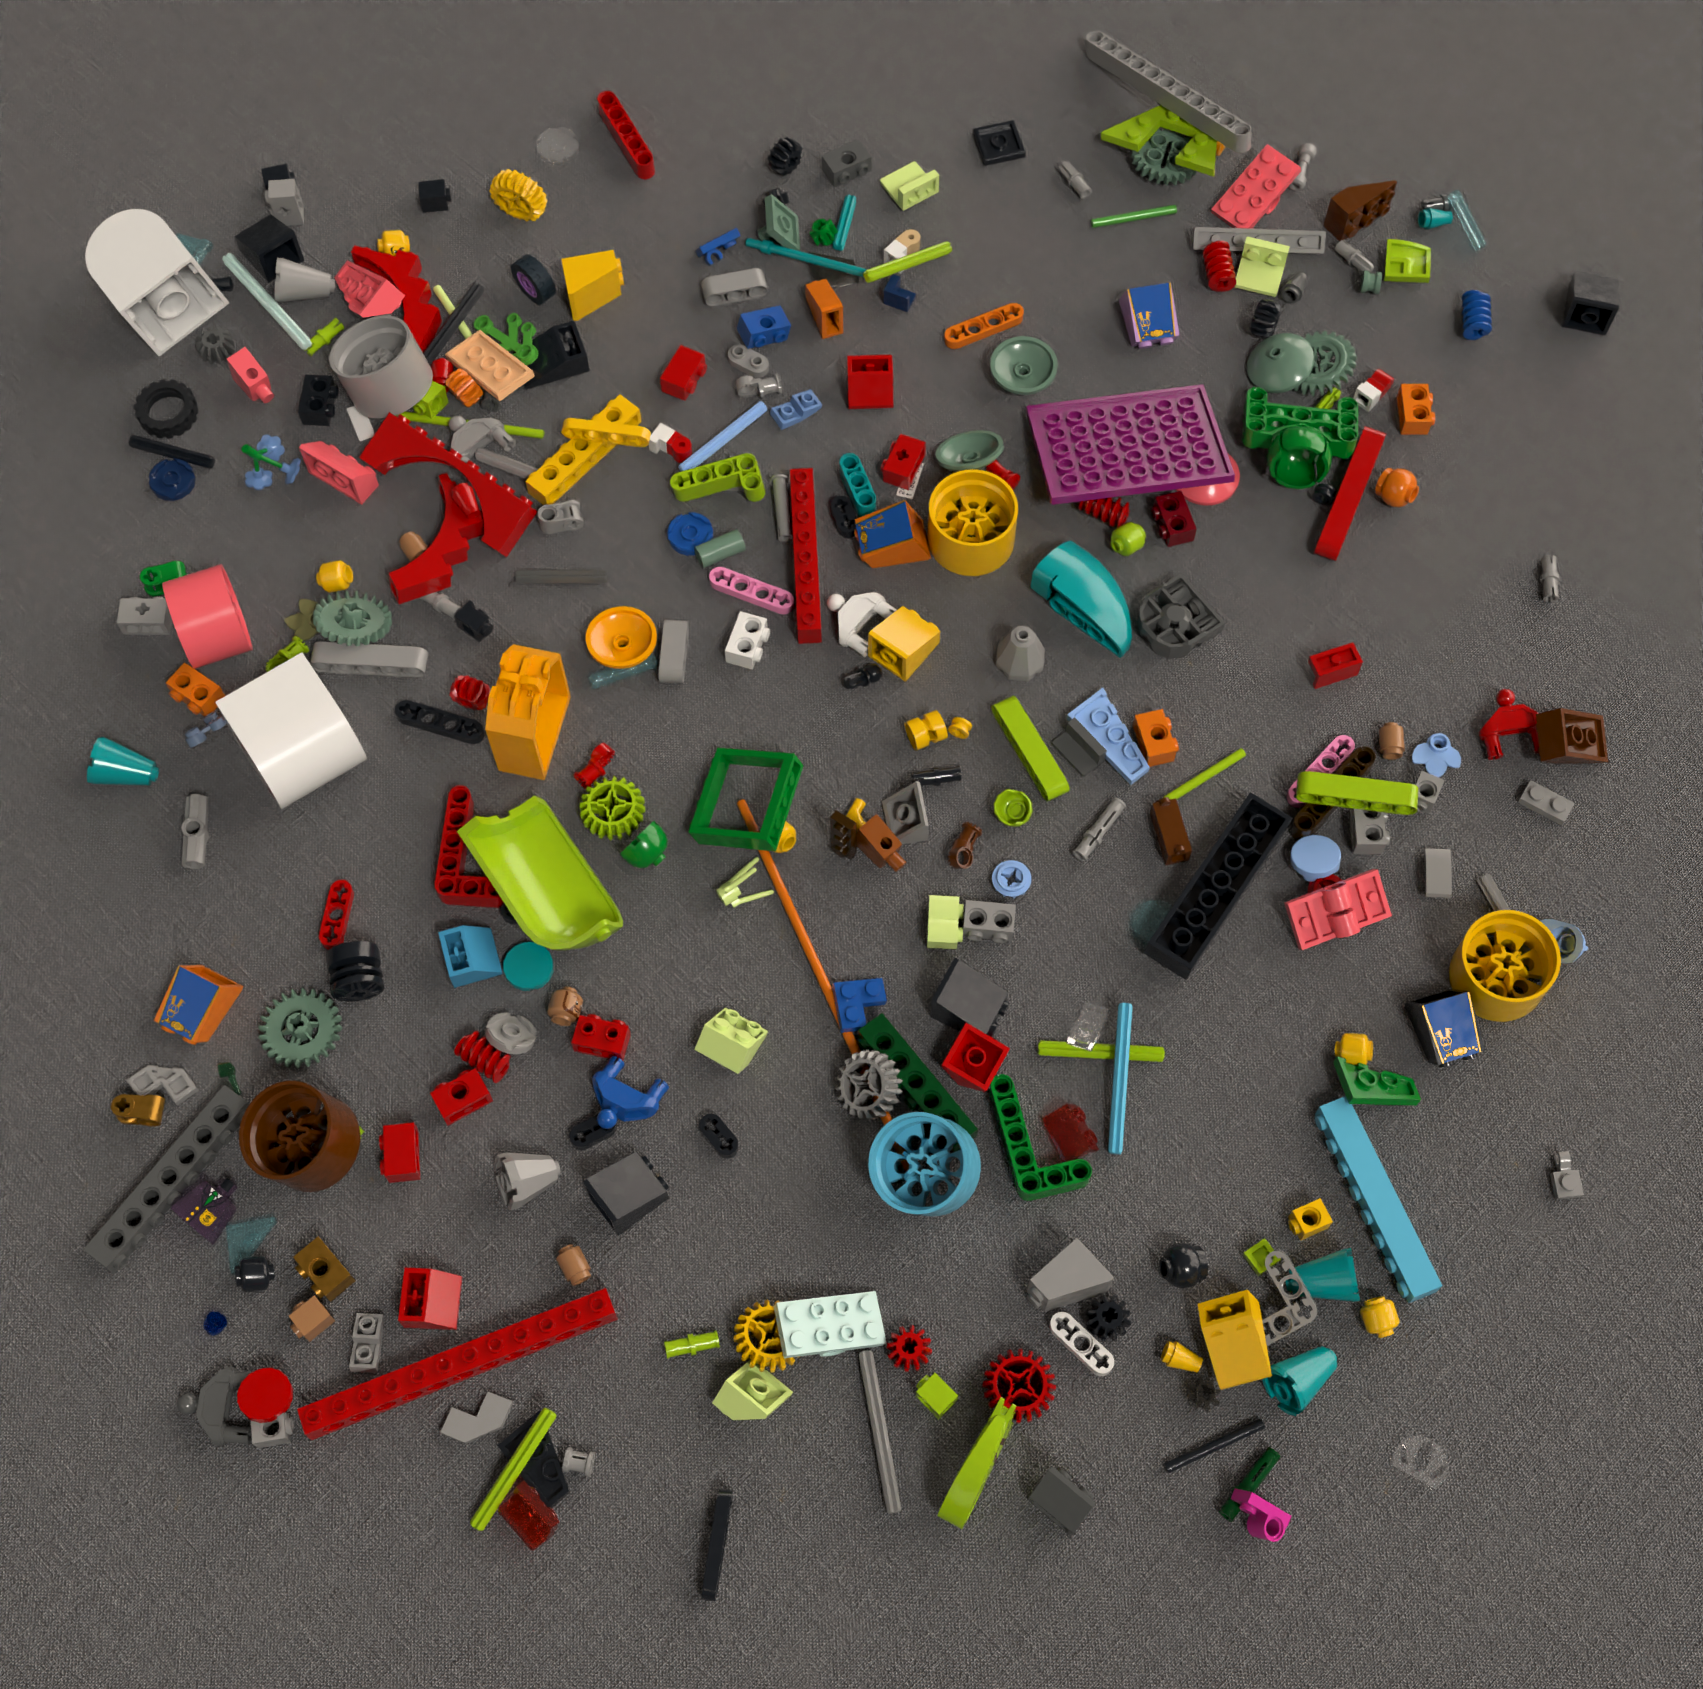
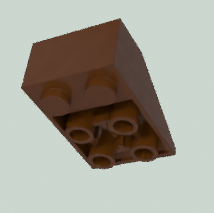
M1391 180L1346 187L1331 197L1323 227L1339 242L1352 238L1360 229L1370 226L1375 219L1380 216L1383 217L1389 212L1392 198L1395 195L1394 191L1397 181Z

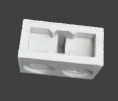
M740 611L725 649L727 663L753 670L755 663L760 662L763 653L762 644L768 641L770 635L766 618ZM749 630H757L754 633L748 632ZM744 649L750 650L746 653L740 652Z

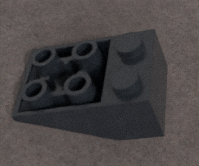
M574 320L553 326L532 340V345L538 350V357L532 364L526 366L533 370L535 377L526 382L524 386L527 390L590 371L587 353Z

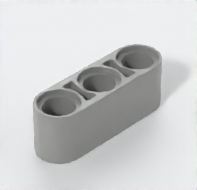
M759 268L710 276L701 283L705 302L708 306H719L757 299L765 296L768 292L763 270Z
M664 620L659 682L684 683L689 621Z

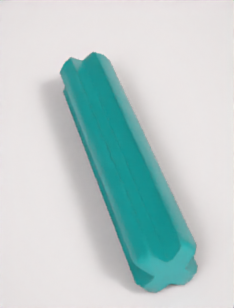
M848 194L845 196L837 225L838 233L834 236V250L842 251L845 247L857 198L854 195Z

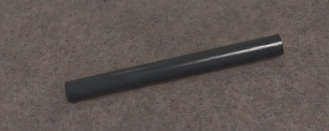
M1261 1418L1163 1463L1164 1468L1169 1474L1265 1429V1425Z

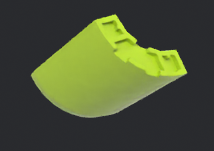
M534 795L520 806L509 810V816L499 819L497 815L491 817L475 816L457 831L522 931L535 944L557 951L585 948L606 940L623 927L620 911L545 800Z

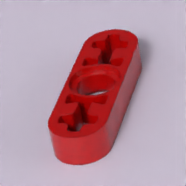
M346 880L335 881L329 890L319 932V940L327 950L344 942L354 898V890ZM342 888H345L347 893L342 894V903H339L340 897L337 892H341ZM339 909L343 911L341 919H330V914L334 910ZM332 926L334 927V934L336 938H333L331 942H328L326 937L331 936Z

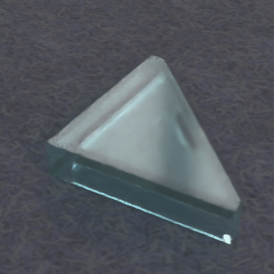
M275 1217L226 1226L232 1275H235V1266L239 1265L240 1260L251 1257L276 1225L277 1219Z

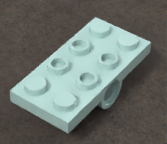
M876 1291L778 1302L774 1305L784 1358L820 1354L821 1357L841 1354L846 1350L878 1347L887 1343Z

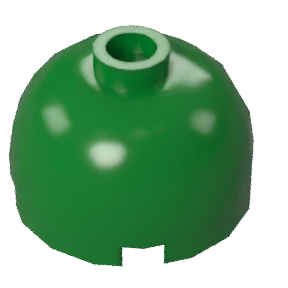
M653 821L620 855L634 867L647 868L651 864L656 867L666 857L663 854L668 845L666 833Z

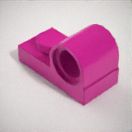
M1235 1488L1231 1499L1240 1504V1510L1250 1514L1247 1521L1249 1534L1259 1539L1272 1542L1279 1541L1285 1533L1291 1515L1253 1492Z

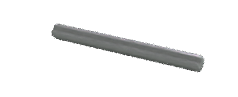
M866 1350L859 1353L860 1366L886 1510L888 1514L901 1512V1503L874 1355L871 1350Z

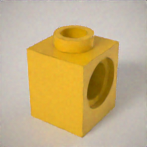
M1321 1198L1292 1210L1288 1217L1289 1228L1294 1235H1298L1300 1241L1328 1229L1333 1222ZM1302 1216H1310L1314 1221V1225L1305 1224Z

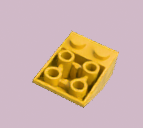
M1247 1289L1198 1303L1201 1329L1219 1388L1223 1390L1271 1377L1272 1373L1260 1304Z

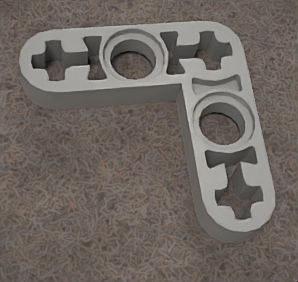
M1280 1250L1272 1251L1267 1255L1265 1266L1288 1306L1262 1320L1264 1330L1267 1329L1264 1323L1269 1322L1271 1331L1276 1335L1274 1338L1271 1337V1333L1265 1335L1267 1346L1312 1322L1318 1313L1315 1301L1290 1258L1285 1252ZM1272 1256L1282 1257L1285 1261L1282 1263L1284 1271L1286 1272L1290 1268L1293 1274L1285 1275L1279 1281L1276 1275H1281V1272L1277 1267H1271L1270 1264L1273 1262ZM1287 1279H1294L1298 1282L1299 1290L1296 1294H1288L1284 1290V1282ZM1304 1292L1306 1298L1301 1300L1305 1306L1310 1305L1312 1307V1310L1309 1312L1311 1317L1300 1316L1298 1311L1301 1307L1298 1301L1293 1305L1290 1299H1295ZM1285 1316L1289 1320V1328L1286 1331H1279L1275 1328L1274 1320L1276 1317Z

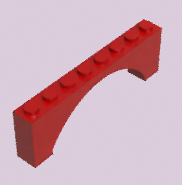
M389 412L359 458L384 475L399 466L418 462L445 464L462 472L474 487L480 500L484 519V536L481 540L507 557L537 513L531 507L533 502L523 495L520 498L513 495L515 490L505 483L502 487L496 483L498 479L487 471L484 475L478 471L480 467L472 461L468 460L467 463L462 461L461 458L463 456L451 448L450 451L444 449L446 444L436 437H433L432 440L426 437L428 432L417 425L415 428L409 425L411 421L403 415L399 414L396 417Z

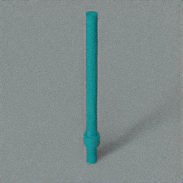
M747 238L746 246L759 249L762 253L769 255L774 253L863 277V272L867 270L775 245L772 241L765 239L760 241Z

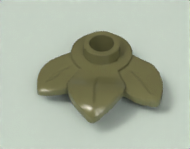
M300 599V613L284 619L286 625L291 630L296 631L294 636L299 637L300 640H309L317 633H320L313 624V611L316 604H318L315 601Z

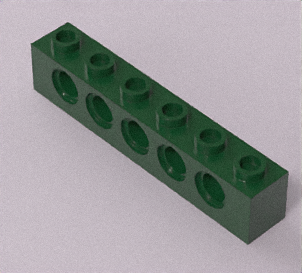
M883 1013L858 1030L859 1040L857 1043L862 1050H877L880 1054L888 1055V1060L905 1063L906 1067L898 1069L900 1072L896 1076L897 1079L903 1081L898 1084V1088L903 1091L902 1093L906 1097L904 1100L912 1111L917 1110V1112L930 1113L951 1120L964 1128L972 1139L977 1137L978 1128ZM885 1042L890 1045V1048L881 1050L877 1045ZM911 1081H919L922 1086L918 1089H913L908 1084ZM928 1100H934L938 1106L928 1108L924 1103ZM931 1123L923 1124L927 1130H931ZM943 1135L937 1139V1142L942 1148H945L947 1139ZM958 1142L953 1146L950 1151L951 1153L961 1149Z

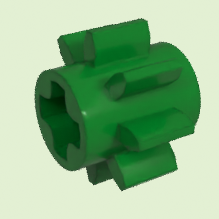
M818 219L813 223L812 231L809 234L817 246L820 243L823 246H828L835 240L834 236L838 233V230L831 219L828 221Z

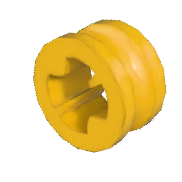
M954 717L951 721L952 725L948 728L949 733L957 738H968V731L972 729V724L964 718Z

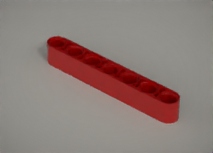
M1364 427L1314 554L1334 561L1337 560L1387 433Z

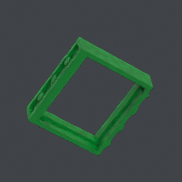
M717 748L715 756L711 760L708 777L704 781L701 797L697 801V809L693 820L690 822L688 833L698 844L776 852L803 764L795 753ZM730 764L781 768L760 832L708 828Z

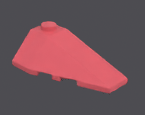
M348 260L334 277L340 290L345 295L344 299L349 303V309L363 318L391 314L401 305V301L405 297L387 279Z

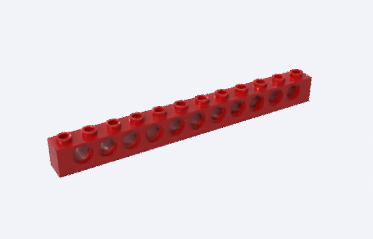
M606 1288L298 1408L297 1411L304 1434L310 1440L317 1439L616 1321L618 1318Z

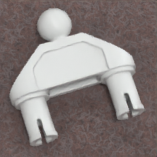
M875 592L854 595L846 604L843 596L840 594H832L827 600L828 608L833 612H838L839 644L843 647H851L863 657L867 656L868 642L858 636L857 633L874 614H879L886 619L897 609L886 603L884 596Z

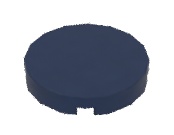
M180 459L163 460L156 464L149 474V485L152 492L158 498L165 501L182 499L190 494L195 486L196 477L192 467L186 461Z

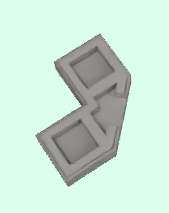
M147 1065L126 1080L136 1095H152L164 1087L177 1106L199 1091L182 1068H162Z
M487 1392L476 1417L451 1407L440 1433L468 1444L479 1437L502 1429L513 1402Z

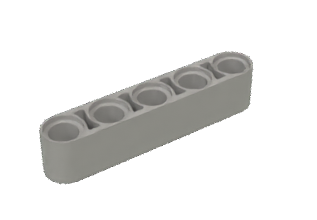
M315 642L313 644L310 665L314 671L322 673L419 678L425 675L428 651L414 646L360 644V646L352 644L351 646H346V643L340 645L337 642Z

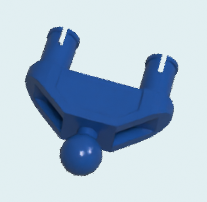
M612 1056L603 1070L596 1072L592 1077L594 1092L602 1109L597 1116L599 1126L604 1129H610L616 1125L617 1118L626 1122L652 1117L659 1109V1101L669 1089L668 1084L663 1081L659 1086L661 1079H655L648 1092L643 1094L615 1079L625 1064L620 1058L614 1063L617 1057Z

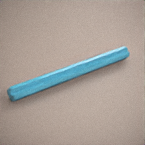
M1120 1003L1117 1016L1108 1152L1116 1155L1121 1154L1123 1150L1132 1004Z

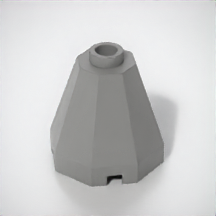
M1018 626L998 644L996 667L1004 672L1008 680L1029 681L1037 672L1039 674L1043 671L1045 648L1037 635L1029 627Z
M506 1152L497 1155L494 1161V1169H500V1175L495 1176L503 1203L505 1205L509 1204V1210L522 1207L557 1182L558 1176L561 1174L558 1161H554L550 1155Z

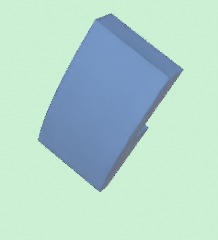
M809 389L792 395L790 402L771 408L770 415L780 429L783 430L808 418L820 410L822 404L813 391Z

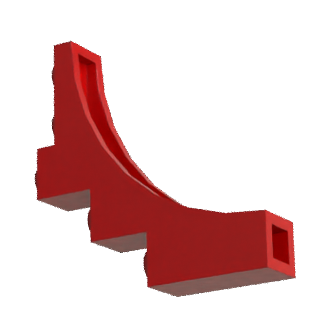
M354 245L351 254L356 265L387 279L405 295L402 299L404 322L409 327L421 351L424 352L435 337L442 319L439 308L428 304L432 296L429 282L418 278L422 270L419 256L413 252L398 250L396 255L392 256L389 253H381L368 247Z
M447 473L438 475L439 492L445 505V518L440 532L433 543L418 558L406 566L389 573V587L398 604L451 587V577L453 576L451 566L468 561L467 551L470 550L468 540L484 535L482 511L475 518H467L452 499L453 494L451 490L457 484L454 480L451 481Z

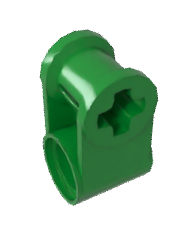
M171 561L166 564L143 569L140 573V580L144 584L146 593L149 596L157 597L164 594L163 582L185 576L187 573L183 562Z

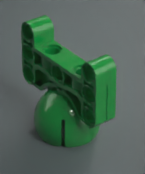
M1252 387L1248 390L1243 410L1242 442L1248 448L1268 449V469L1272 477L1280 485L1292 489L1310 488L1316 482L1320 483L1326 477L1331 467L1332 456H1338L1343 459L1353 456L1358 438V402L1355 399L1343 397L1339 399L1336 410L1267 403V392L1264 389ZM1314 464H1316V468H1317V479H1316V470H1315Z

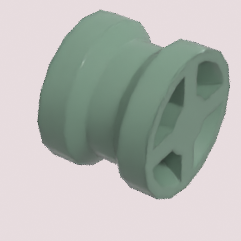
M1364 270L1361 277L1360 292L1372 291L1373 294H1379L1382 272L1370 273L1368 270Z

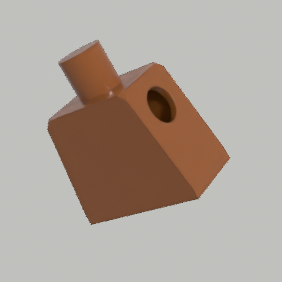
M877 814L858 829L856 834L857 847L877 867L881 869L888 863L895 872H898L906 865L907 862L899 855L902 843Z

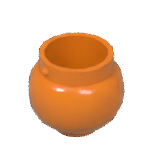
M1387 468L1379 477L1375 491L1387 505L1403 507L1416 499L1419 486H1417L1416 477L1409 470Z

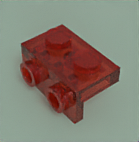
M1065 1104L1042 1118L1063 1162L1076 1160L1089 1152L1095 1153L1099 1150L1096 1144L1098 1142L1097 1137L1088 1128L1085 1122L1086 1115L1079 1106Z
M525 1481L515 1487L511 1498L498 1509V1513L531 1551L536 1550L550 1539L560 1523L555 1511L547 1507L540 1499L537 1490L529 1486Z

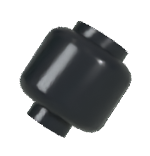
M264 1256L242 1258L239 1265L235 1266L236 1287H241V1290L246 1293L266 1290L269 1287V1280H274L275 1278L273 1264H268Z

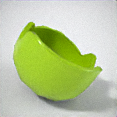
M1006 789L997 795L994 802L995 815L999 821L1007 826L1018 827L1027 823L1033 812L1032 801L1022 791Z

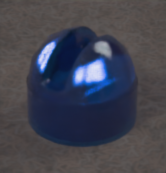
M210 1312L204 1320L203 1329L207 1331L208 1335H218L226 1327L227 1319L219 1312Z

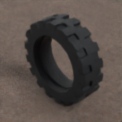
M162 379L158 383L152 382L148 388L144 387L141 390V395L136 397L137 404H134L136 417L143 430H146L151 436L156 435L160 439H163V437L171 439L175 435L181 436L185 430H190L192 423H195L197 420L196 414L199 413L196 399L191 389L187 388L182 382L177 383V380L170 379V381H166V379ZM176 397L184 401L183 410L173 419L157 421L149 417L151 407L160 399Z

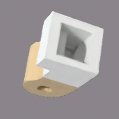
M909 229L900 234L884 249V263L918 252L920 250V233Z

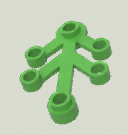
M511 313L507 317L509 336L493 327L494 324L487 315H481L476 318L474 328L477 331L481 330L486 335H490L501 343L499 345L507 351H514L515 353L512 355L522 363L530 365L537 359L538 350L532 345V337L536 333V328L531 322H526L521 327V332L523 333V344L521 345L518 343V327L522 324V319L517 313Z

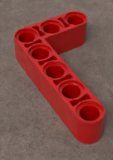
M462 785L455 786L448 795L435 878V890L440 901L444 904L500 908L504 902L499 895H491L496 890L487 877L464 876L468 847L457 831L472 819L474 801L467 787ZM460 798H466L464 802H457ZM457 820H463L459 825L453 824ZM454 842H460L456 847H449ZM451 864L456 865V867L451 870L446 869ZM446 887H453L449 892H442ZM470 889H477L475 893L467 894Z

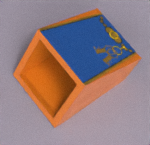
M906 500L855 519L857 529L854 530V533L860 543L858 553L861 560L866 562L871 568L931 559L923 519Z
M180 965L177 967L154 1021L161 1024V1029L164 1031L182 1035V1039L187 1043L196 1045L200 1042H208L244 986L203 965Z

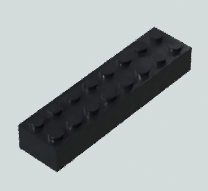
M1250 792L1148 942L1144 954L1187 980L1286 832L1292 817Z

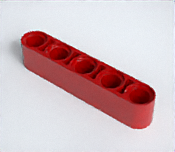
M603 91L599 93L597 101L600 117L638 178L644 180L652 178L655 174L653 155L613 92Z

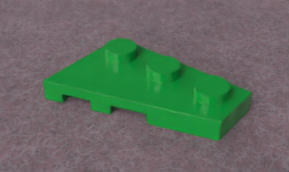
M1338 1056L1333 1062L1349 1104L1417 1106L1421 1100L1412 1078L1385 1070L1379 1073L1369 1070L1368 1065L1358 1063L1357 1066L1346 1063L1345 1058Z

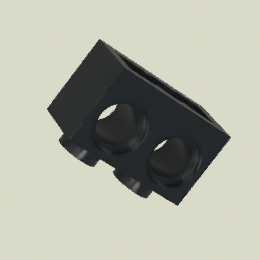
M305 374L298 409L303 425L330 426L331 417L334 418L335 416L334 400L339 395L338 385H335L332 376Z

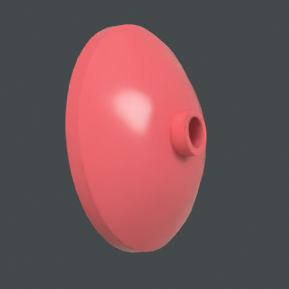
M1228 454L1235 473L1234 482L1176 489V491H1182L1184 498L1194 504L1206 506L1220 504L1228 500L1235 493L1240 480L1239 467L1233 457Z

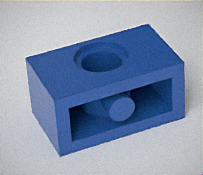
M781 306L740 314L737 330L747 349L783 342L788 339L791 324Z

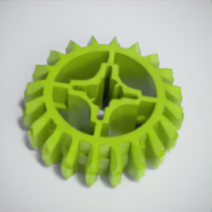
M613 776L612 781H608L604 777L601 784L594 781L595 788L587 786V794H582L581 799L583 802L579 804L581 810L580 817L584 820V826L590 828V832L593 835L598 832L599 838L602 839L607 834L609 840L613 839V835H617L621 840L622 833L625 832L627 835H631L630 828L638 830V822H643L642 814L645 813L646 809L644 797L640 796L641 791L639 788H635L633 782L627 784L624 777L618 782L617 778ZM617 795L624 796L630 802H626V800L619 799ZM594 814H599V816H604V817L607 818L608 821L606 822V821L600 820V819L597 818Z

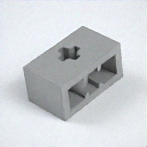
M295 179L268 181L265 199L267 204L270 203L271 215L286 226L303 225L304 205Z
M139 597L120 599L117 624L123 634L170 635L172 618L166 599L162 597H154L153 599Z

